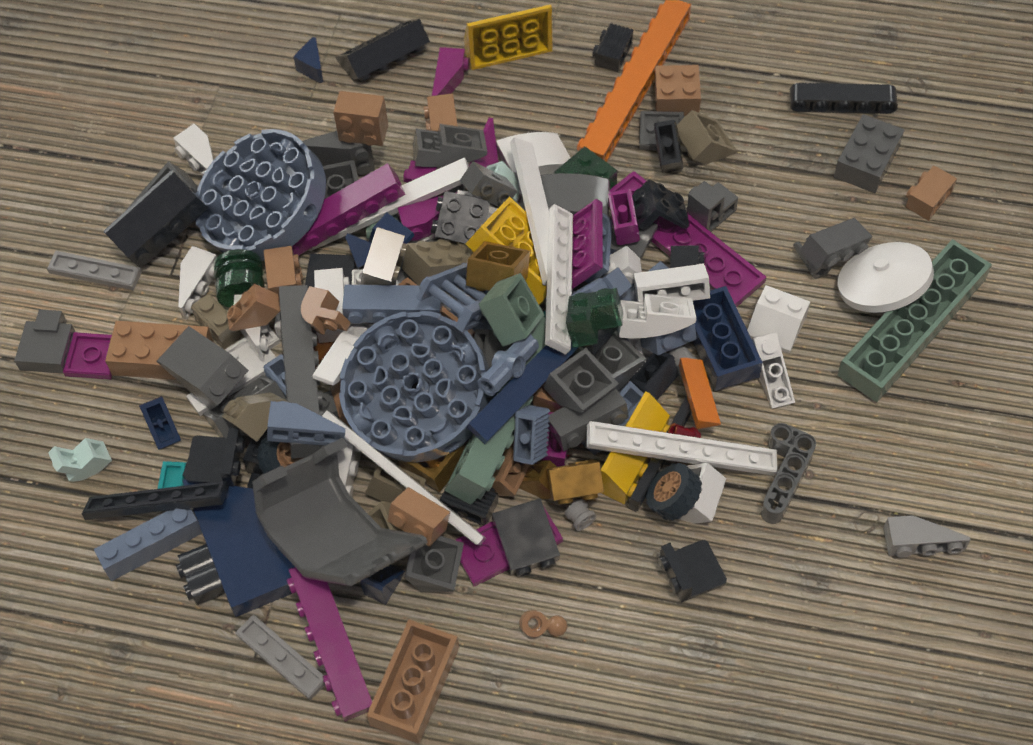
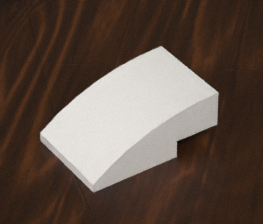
M525 133L496 141L497 154L501 161L512 170L518 182L519 179L510 141L514 137L533 143L540 175L559 174L575 168L557 133Z
M644 294L643 302L619 300L617 313L619 338L661 336L696 323L692 298Z

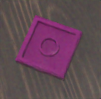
M74 332L63 374L66 377L111 380L112 374L105 360L112 335Z

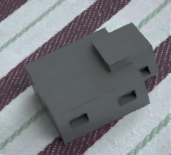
M39 309L36 321H26L14 360L20 371L63 374L75 330L72 324H66L67 320L62 311Z

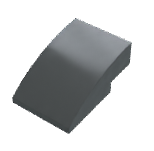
M439 124L438 132L416 129L413 140L415 166L444 167L464 157L467 162H471L486 156L487 146L484 131L446 124Z
M567 173L540 175L548 209L555 204L574 215L593 200L598 199L603 203V213L609 217V179Z

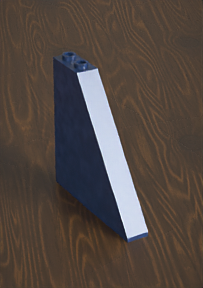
M186 479L182 480L183 483H184V486H186V485L200 484V483H189V482L186 481ZM229 486L223 505L193 508L235 617L292 594L287 579L291 578L289 569L295 568V566L268 538L256 515L253 489Z

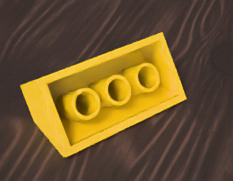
M645 391L625 427L666 433L670 427L668 425L670 415L650 393ZM610 452L601 468L604 493L601 494L625 505L638 485L636 483L639 478L643 476L648 467L651 457Z

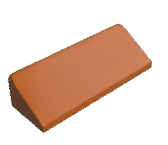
M680 358L679 369L696 428L701 429L721 425L703 360Z

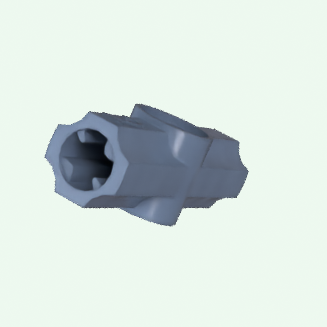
M529 334L527 338L514 342L507 351L500 350L496 352L492 359L491 368L478 380L479 388L487 395L494 396L511 377H520L525 370L526 361L539 348L538 341Z

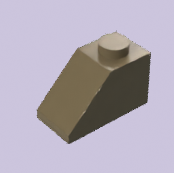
M378 465L365 494L383 502L392 503L406 487ZM399 467L421 486H424L425 478Z

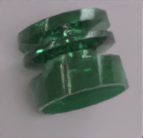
M235 249L226 251L215 259L213 267L216 280V297L218 302L224 307L230 308L234 306V295L243 294L254 284L265 288L262 260L257 253L246 249Z

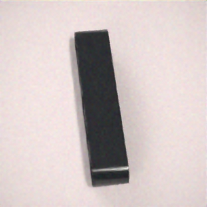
M796 83L790 87V108L795 112L891 114L898 109L897 91L895 86L889 84Z

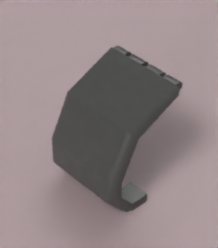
M341 438L323 446L312 455L286 467L282 465L261 475L252 484L256 515L268 538L305 578L352 586L427 545V539L420 534L381 528L349 495L339 476L337 454L348 447L344 438Z

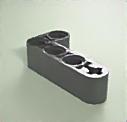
M778 423L772 427L768 441L770 449L777 450L778 455L785 457L764 498L761 511L763 520L770 524H777L783 519L813 458L816 447V440L812 435L784 423ZM776 437H782L785 440H778ZM799 447H805V448H807L808 450H805V451H804V450H801ZM794 466L799 470H792L789 467ZM779 486H785L789 490H781ZM775 501H776V502L779 503V504H778V507H776L775 510H774V509H772V508H773L774 503H775Z

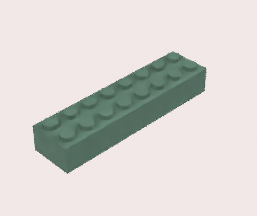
M952 239L932 261L934 277L927 291L914 302L902 308L885 312L844 357L837 376L875 402H878L984 283L992 266L991 263Z
M545 317L541 318L530 333L538 341L539 348L526 361V365L546 346ZM511 377V378L501 387V389H500L494 396H491L490 401H491L514 377ZM532 395L518 410L530 405L534 396ZM515 414L485 444L474 434L469 438L444 491L471 505L477 498L481 499L485 492L491 489L495 481L493 474L495 470L500 469L505 459L502 454L505 449H509L514 440L512 433L515 430Z

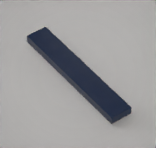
M571 339V350L566 354L546 345L525 366L523 374L518 378L514 377L466 427L485 444L515 414V411L546 382L549 374L560 367L578 349L579 345Z

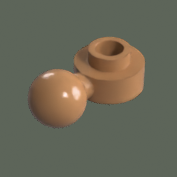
M536 610L526 611L522 614L519 621L521 631L530 637L541 636L545 630H548L553 636H561L567 630V622L562 616L555 615L547 620L544 614ZM534 618L536 624L530 628L528 622Z

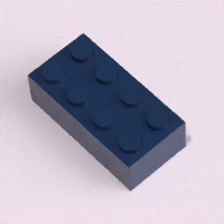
M724 286L710 290L709 299L694 300L696 340L692 342L700 359L703 360L705 370L714 390L717 391L759 378L763 362L727 287Z

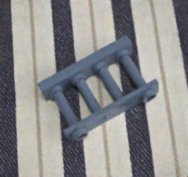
M462 263L457 267L431 277H426L419 286L421 290L417 296V299L420 301L434 296L457 313L459 319L455 328L461 332H465L488 321L483 316L478 305L486 294L476 290L475 287L466 286L467 263ZM456 286H459L461 289H463L465 292H467L469 295H471V296H472L473 298H475L477 301H475L474 299H472L470 296H468L466 293H464L462 290H460V289H459L458 287H456ZM444 291H447L449 294H451L453 297H455L457 300H459V301H460L461 303H463L465 306L461 305L459 302H457L455 299H453L451 296H449V295H448L447 293H445Z

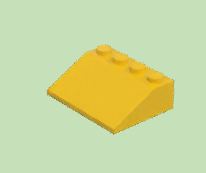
M551 4L467 23L464 34V46L471 70L552 52Z
M509 197L475 232L466 245L473 253L484 241L529 250L528 277L525 281L537 303L540 304L547 297V286L542 283L527 214L521 206Z

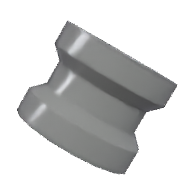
M583 499L574 502L565 511V516L574 522L573 527L577 531L590 526L597 517L594 511L588 509V503Z

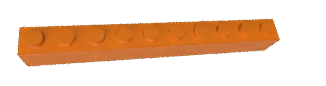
M665 0L664 4L661 3L659 5L657 16L651 19L647 33L644 32L642 34L640 44L633 49L631 60L625 63L621 77L618 76L616 78L612 92L609 91L607 93L605 104L603 107L598 108L595 121L593 123L590 122L585 138L580 139L577 146L579 161L601 169L605 167L654 82L655 66H663L688 23L691 4L680 0Z

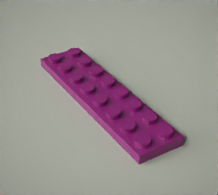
M633 171L611 188L609 193L631 189L633 195L646 180ZM689 214L688 221L690 226L686 230L661 216L653 222L658 224V228L651 242L668 256H671V246L699 245L702 252L706 253L705 268L709 276L710 290L726 286L736 307L766 282L767 277Z

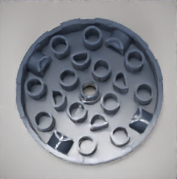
M278 129L262 130L260 134L254 136L248 134L234 142L235 146L226 153L222 151L209 165L196 192L208 207L195 220L202 236L225 256L236 261L265 260L264 250L293 246L310 230L322 208L326 191V177L320 160L297 136Z
M422 310L411 313L401 312L378 321L353 344L354 348L348 359L345 358L341 369V393H339V398L347 422L359 437L384 456L394 460L424 462L438 459L453 452L473 435L466 426L490 402L491 396L487 395L478 385V380L489 370V365L482 350L467 330L465 332L459 331L455 328L456 321L446 318L439 313ZM419 382L416 389H411L415 383Z

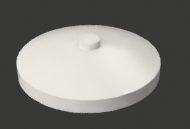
M904 242L883 243L872 246L859 255L853 256L839 273L838 288L844 302L856 310L871 313L887 312L902 308L922 296L932 283L934 269L931 258L924 249Z

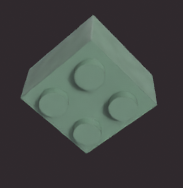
M521 273L496 282L478 304L483 316L488 320L495 337L499 339L502 346L527 338L544 316Z

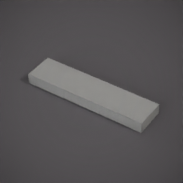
M55 251L47 267L50 274L133 291L142 273L140 267Z
M254 614L235 632L241 641L309 701L325 686L322 678L324 675Z

